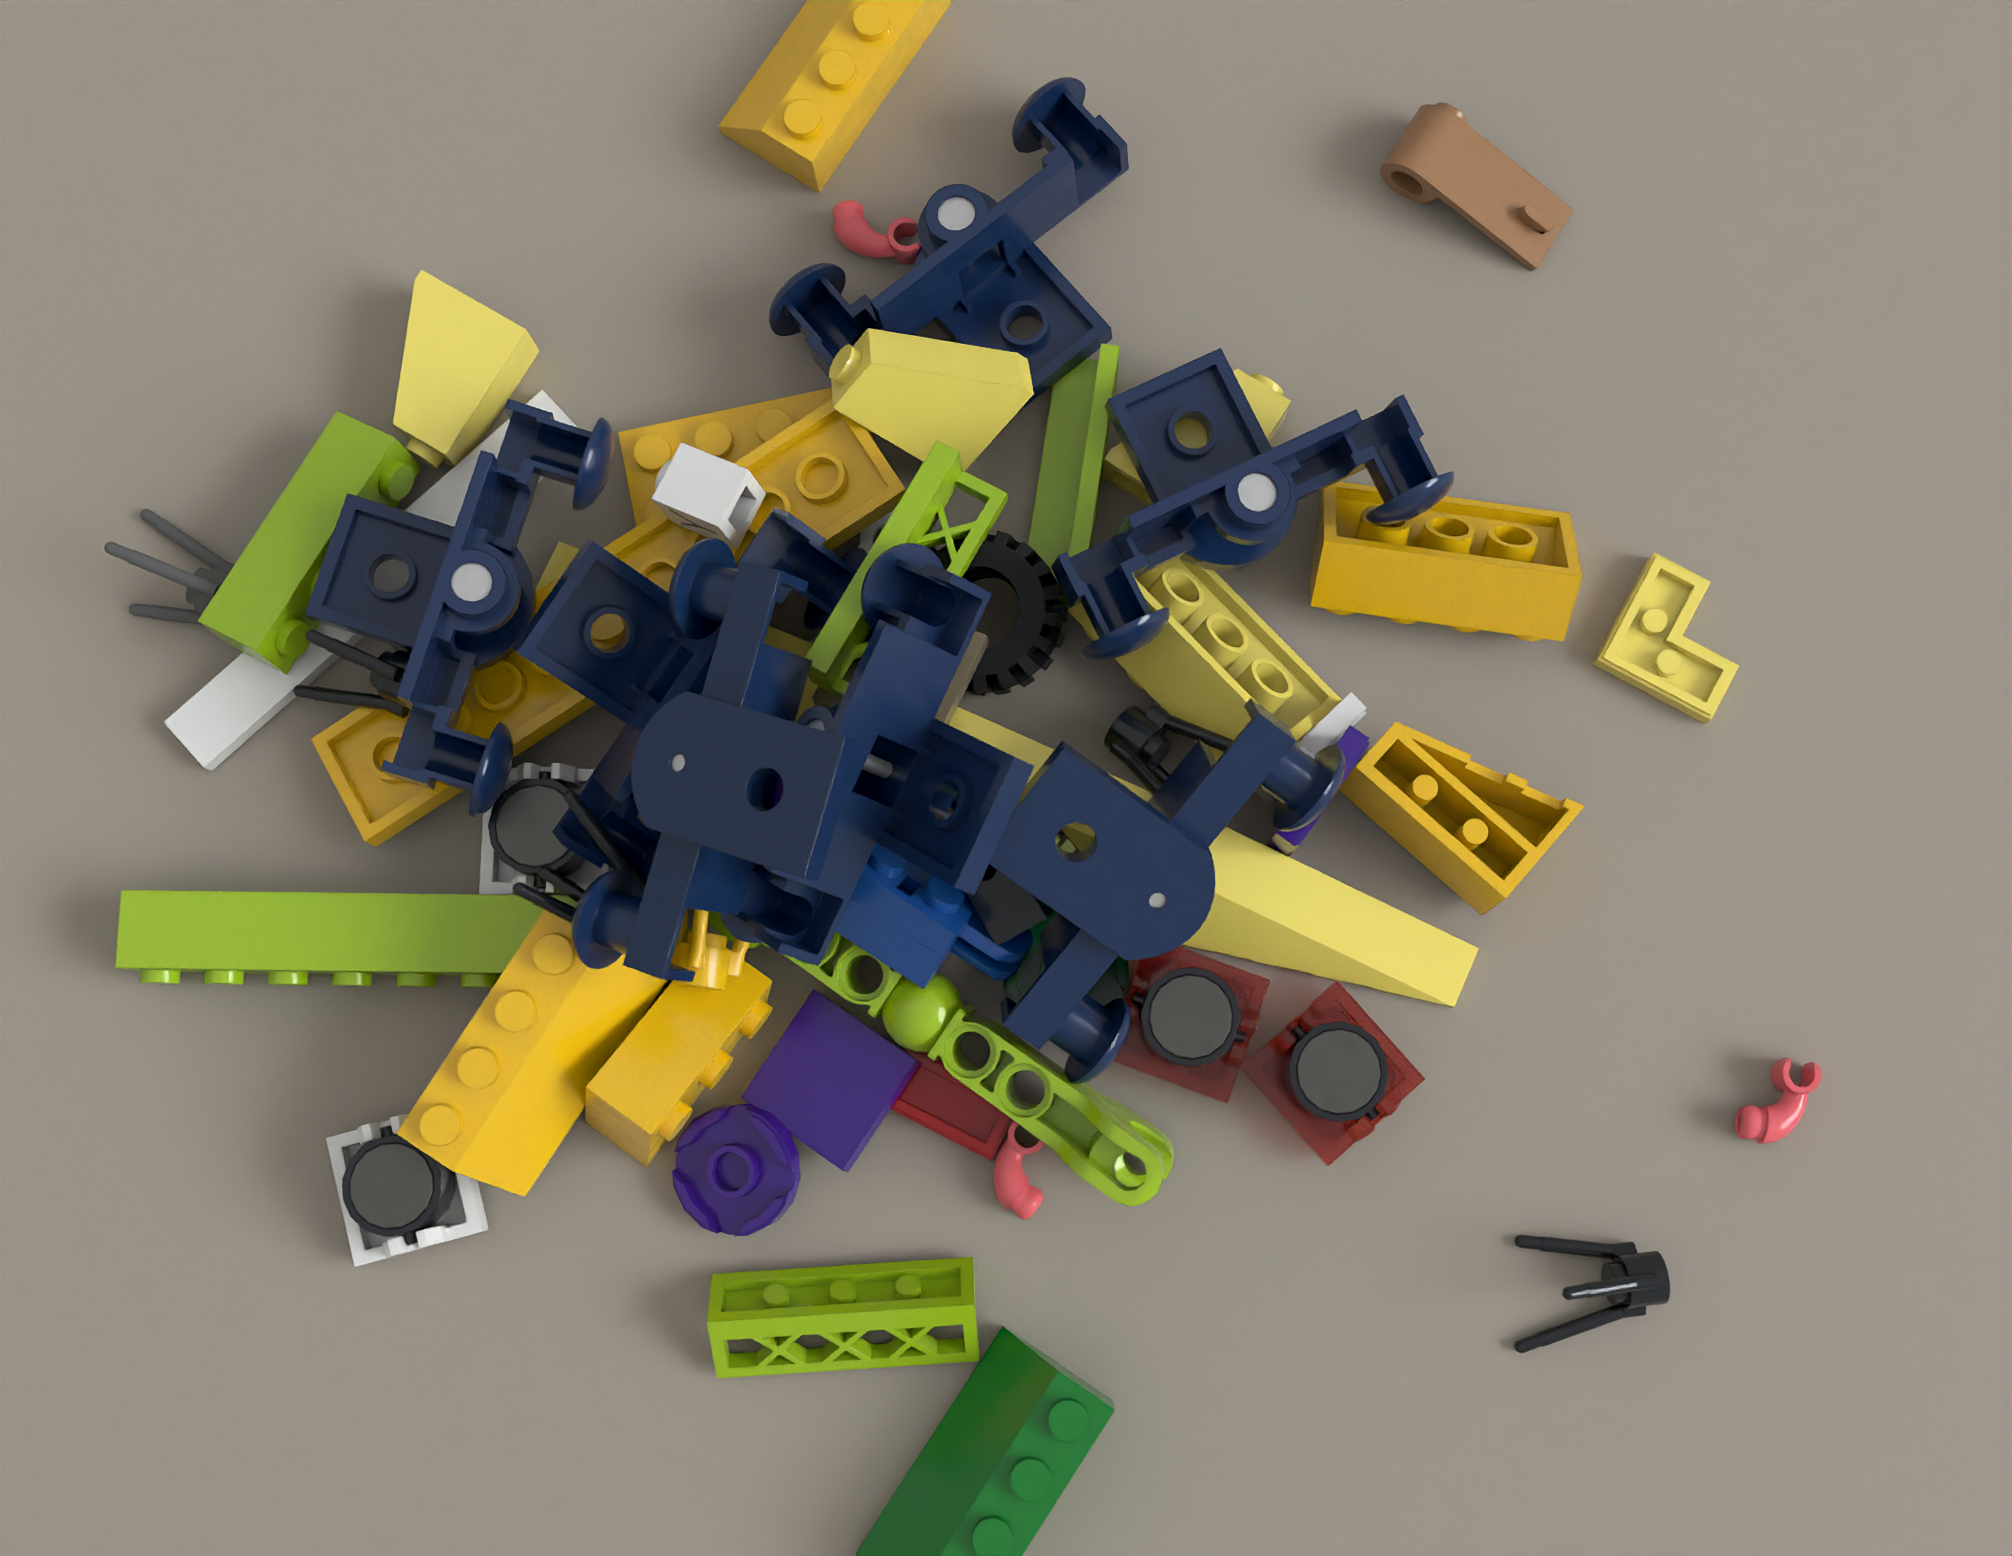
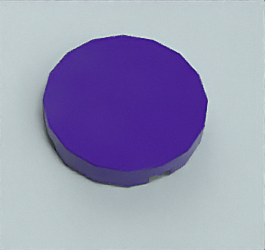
M750 1104L721 1105L694 1118L678 1137L674 1153L678 1152L676 1169L672 1170L673 1187L684 1211L702 1228L714 1233L723 1232L734 1236H749L779 1221L794 1202L801 1179L799 1152L788 1129L770 1112Z

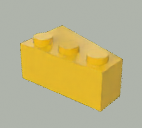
M1396 721L1351 770L1340 786L1339 791L1482 916L1509 896L1585 806L1568 798L1562 801L1529 787L1527 786L1528 780L1509 772L1507 775H1503L1471 761L1470 754Z

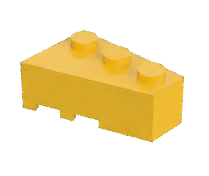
M744 961L741 977L727 975L725 991L671 982L586 1086L585 1123L647 1168L665 1142H670L685 1125L693 1112L691 1106L706 1087L711 1090L725 1074L734 1059L729 1054L741 1037L744 1035L751 1039L765 1023L773 1007L767 1004L773 981Z

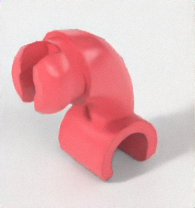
M848 200L838 203L833 208L832 212L835 222L833 230L838 240L848 250L870 258L892 257L896 262L903 265H910L915 262L921 245L914 243L909 246H902L897 243V240L904 236L912 237L917 234L918 225L910 217L896 219L890 224L888 234H880L874 231L865 219L861 203Z
M1782 1058L1774 1063L1770 1072L1771 1081L1774 1087L1783 1093L1780 1100L1771 1105H1764L1761 1108L1752 1105L1739 1108L1735 1117L1736 1134L1742 1139L1756 1140L1758 1144L1774 1143L1786 1137L1802 1118L1808 1101V1093L1814 1091L1820 1084L1822 1077L1819 1066L1814 1062L1806 1063L1802 1069V1081L1797 1086L1789 1077L1790 1058Z
M1012 1120L1008 1129V1138L996 1156L993 1170V1187L997 1199L1006 1211L1010 1209L1020 1219L1026 1220L1030 1219L1041 1204L1043 1194L1041 1190L1028 1183L1029 1178L1023 1171L1022 1160L1025 1154L1038 1152L1045 1143L1041 1140L1031 1145L1020 1143L1015 1135V1130L1019 1124Z

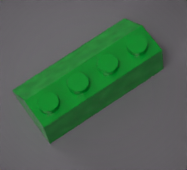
M1003 1325L855 1554L857 1556H1022L1114 1413L1113 1400Z

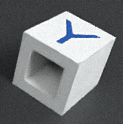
M681 442L672 460L667 461L661 467L655 482V493L651 499L672 523L708 538L720 539L728 546L738 550L766 493L748 469Z

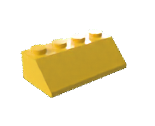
M807 0L718 126L719 132L820 193L949 8L951 0Z
M1339 481L1321 490L1310 572V607L1324 608L1328 612L1337 615L1361 613L1382 616L1401 624H1412L1418 621L1447 625L1457 631L1466 633L1483 630L1512 634L1514 637L1525 641L1548 639L1564 642L1583 577L1570 513L1445 496L1435 506L1410 520L1391 525H1377L1365 518L1371 511L1384 504L1375 486Z
M543 910L396 1133L451 1171L523 1197L528 1195L584 1110L586 1086L652 1007L669 981L624 966L625 954H622L613 964L602 969H592L586 966L577 957L573 948L571 938L572 923L546 910Z

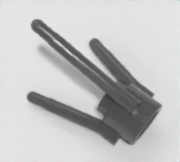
M143 509L140 512L142 520L211 568L209 570L199 568L192 574L117 543H106L104 546L106 553L186 586V601L194 604L195 610L134 603L129 606V612L134 616L203 626L198 622V619L226 579L234 564L225 561L153 511Z

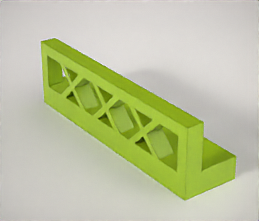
M1101 343L1099 360H1084L1053 385L1028 545L1035 550L1051 570V566L1057 556L1067 552L1069 557H1072L1092 547L1102 483L1103 464L1106 457L1111 419L1104 406L1108 399L1115 396L1120 346ZM1065 595L1061 596L1062 603L1069 605Z
M936 440L805 658L813 660L808 675L812 683L843 698L849 682L842 678L853 660L862 657L868 644L865 640L872 630L865 620L861 606L863 580L869 567L884 551L905 543L919 544L927 548L946 543L951 560L946 571L954 573L961 578L965 574L1007 503L1008 495L1001 489L963 471L959 451ZM956 488L986 503L976 521L949 528L944 508ZM939 519L942 530L930 533ZM965 538L958 552H956L953 541Z
M973 1257L712 1274L707 1327L717 1378L980 1361ZM963 1325L964 1338L937 1340L927 1333L935 1326ZM886 1330L896 1336L889 1343L871 1344L861 1338L867 1331ZM819 1334L830 1341L821 1348H805L795 1342L801 1335ZM753 1339L764 1346L758 1352L730 1353L727 1340Z

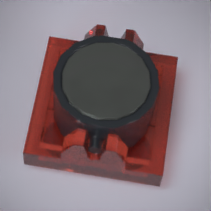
M1177 947L1155 957L1139 960L1125 997L1131 1012L1129 1033L1121 1051L1113 1062L1214 1100L1228 1103L1239 1069H1241L1247 1058L1249 1043L1257 1029L1260 1018L1259 1012L1271 980L1182 947Z
M1338 980L1330 984L1238 1066L1325 1166L1332 1164L1355 1142L1360 1141L1373 1132L1375 1125L1383 1118L1394 1113L1401 1104L1400 1101L1425 1080L1422 1074Z

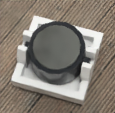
M522 763L517 768H511L509 778L499 799L483 814L479 894L516 895L513 892V886L515 883L521 882L548 895H565L540 877L539 869L543 866L550 867L584 890L600 875L613 870L607 864H604L600 869L564 847L552 833L569 808V805L564 800V793L572 790L578 795L595 769H577L575 766L562 763H552L551 767H542L534 763Z
M409 1114L390 1117V1120L361 1125L357 1130L326 1138L355 1267L489 1230L478 1181L451 1171L396 1134Z

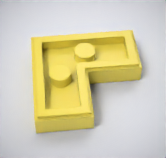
M1655 552L1647 559L1592 663L1598 668L1704 724L1712 720L1739 667L1736 663L1683 636L1710 581Z

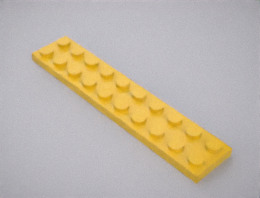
M831 399L734 462V464L750 471L766 495L738 550L732 547L730 549L737 563L773 508L776 507L791 513L824 537L826 540L822 545L832 551L895 510L906 489L866 428L833 409ZM660 510L605 546L604 549L669 593L671 579L681 557L695 543L709 538L672 523ZM561 576L536 591V612ZM605 614L597 618L590 631L593 645L598 648H610L616 645L621 640L624 632L622 619L616 614ZM514 651L491 667L481 671L474 670L455 730L489 740L496 725L502 722L511 732L514 758L596 703ZM359 707L311 738V741L364 842L377 847L463 790L436 782L435 788L432 790L390 777L381 770L383 762L385 760L393 763L409 714L407 717L401 718L385 710Z

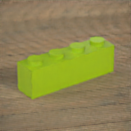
M336 411L198 619V622L228 645L287 675L298 657L303 655L310 645V642L305 638V633L311 629L316 630L320 625V622L310 620L305 615L347 493L396 508L400 500L410 492L414 479L422 466L395 437Z

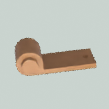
M1443 102L1435 105L1426 104L1420 106L1380 168L1384 181L1394 191L1407 199L1420 203L1431 202L1436 198H1440L1530 271L1538 268L1573 212L1569 205L1468 125L1466 117L1459 109Z

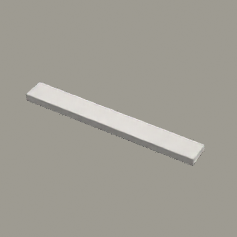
M543 390L526 403V405L553 413L554 420L577 427ZM508 419L405 511L455 527L480 451L493 453L497 460L510 420ZM540 476L538 483H539L544 477ZM399 560L383 562L374 573L375 587L384 592H394L401 589L409 578L408 565ZM320 623L316 631L338 639L351 646H354L364 637ZM310 643L308 649L303 655L298 657L286 675L242 653L165 720L164 723L204 768L213 771L296 697L293 693V688L296 685L309 686L341 657Z

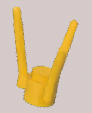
M686 908L671 963L695 971L693 982L677 980L672 982L725 991L727 975L741 977L745 954L750 943L736 938L731 951L726 950L727 936L707 933L709 911L694 909L692 930H688V908Z

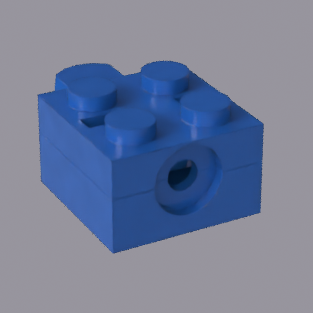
M877 842L835 930L922 989L928 985L952 953L993 980H1007L1015 975L1022 959L1026 957L1033 943L1032 932L1030 929H1027L997 946L964 891L952 887Z

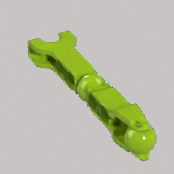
M709 911L708 924L723 936H727V939L734 943L736 938L724 926L720 913ZM836 931L819 966L784 955L844 999L855 1004L869 1005L870 1009L867 1013L873 1018L882 1016L885 1029L898 1045L913 1052H929L927 1057L933 1061L941 1058L944 1067L954 1078L1052 1148L1078 1176L1115 1202L1125 1206H1137L1147 1202L1159 1191L1163 1180L1170 1174L1174 1163V1148L1171 1141L1162 1131L1130 1108L1101 1094L1086 1083H1070L1064 1073V1068L999 1022L988 1017H975L974 1013L977 1008L971 1004L963 1005L958 989L946 976L936 973L928 985L922 989L875 958L883 970V980L876 991H871L860 983L857 976V967L866 955L875 957ZM762 942V943H750V945H749L748 948H757V947H763V946L769 947V946H767V945L764 944L763 942ZM967 1032H977L988 1041L990 1057L984 1066H976L964 1057L962 1040ZM1019 1071H1032L1042 1079L1045 1086V1095L1042 1102L1029 1104L1017 1095L1014 1082ZM1129 1152L1140 1158L1144 1162L1146 1171L1133 1169L1124 1160V1153Z

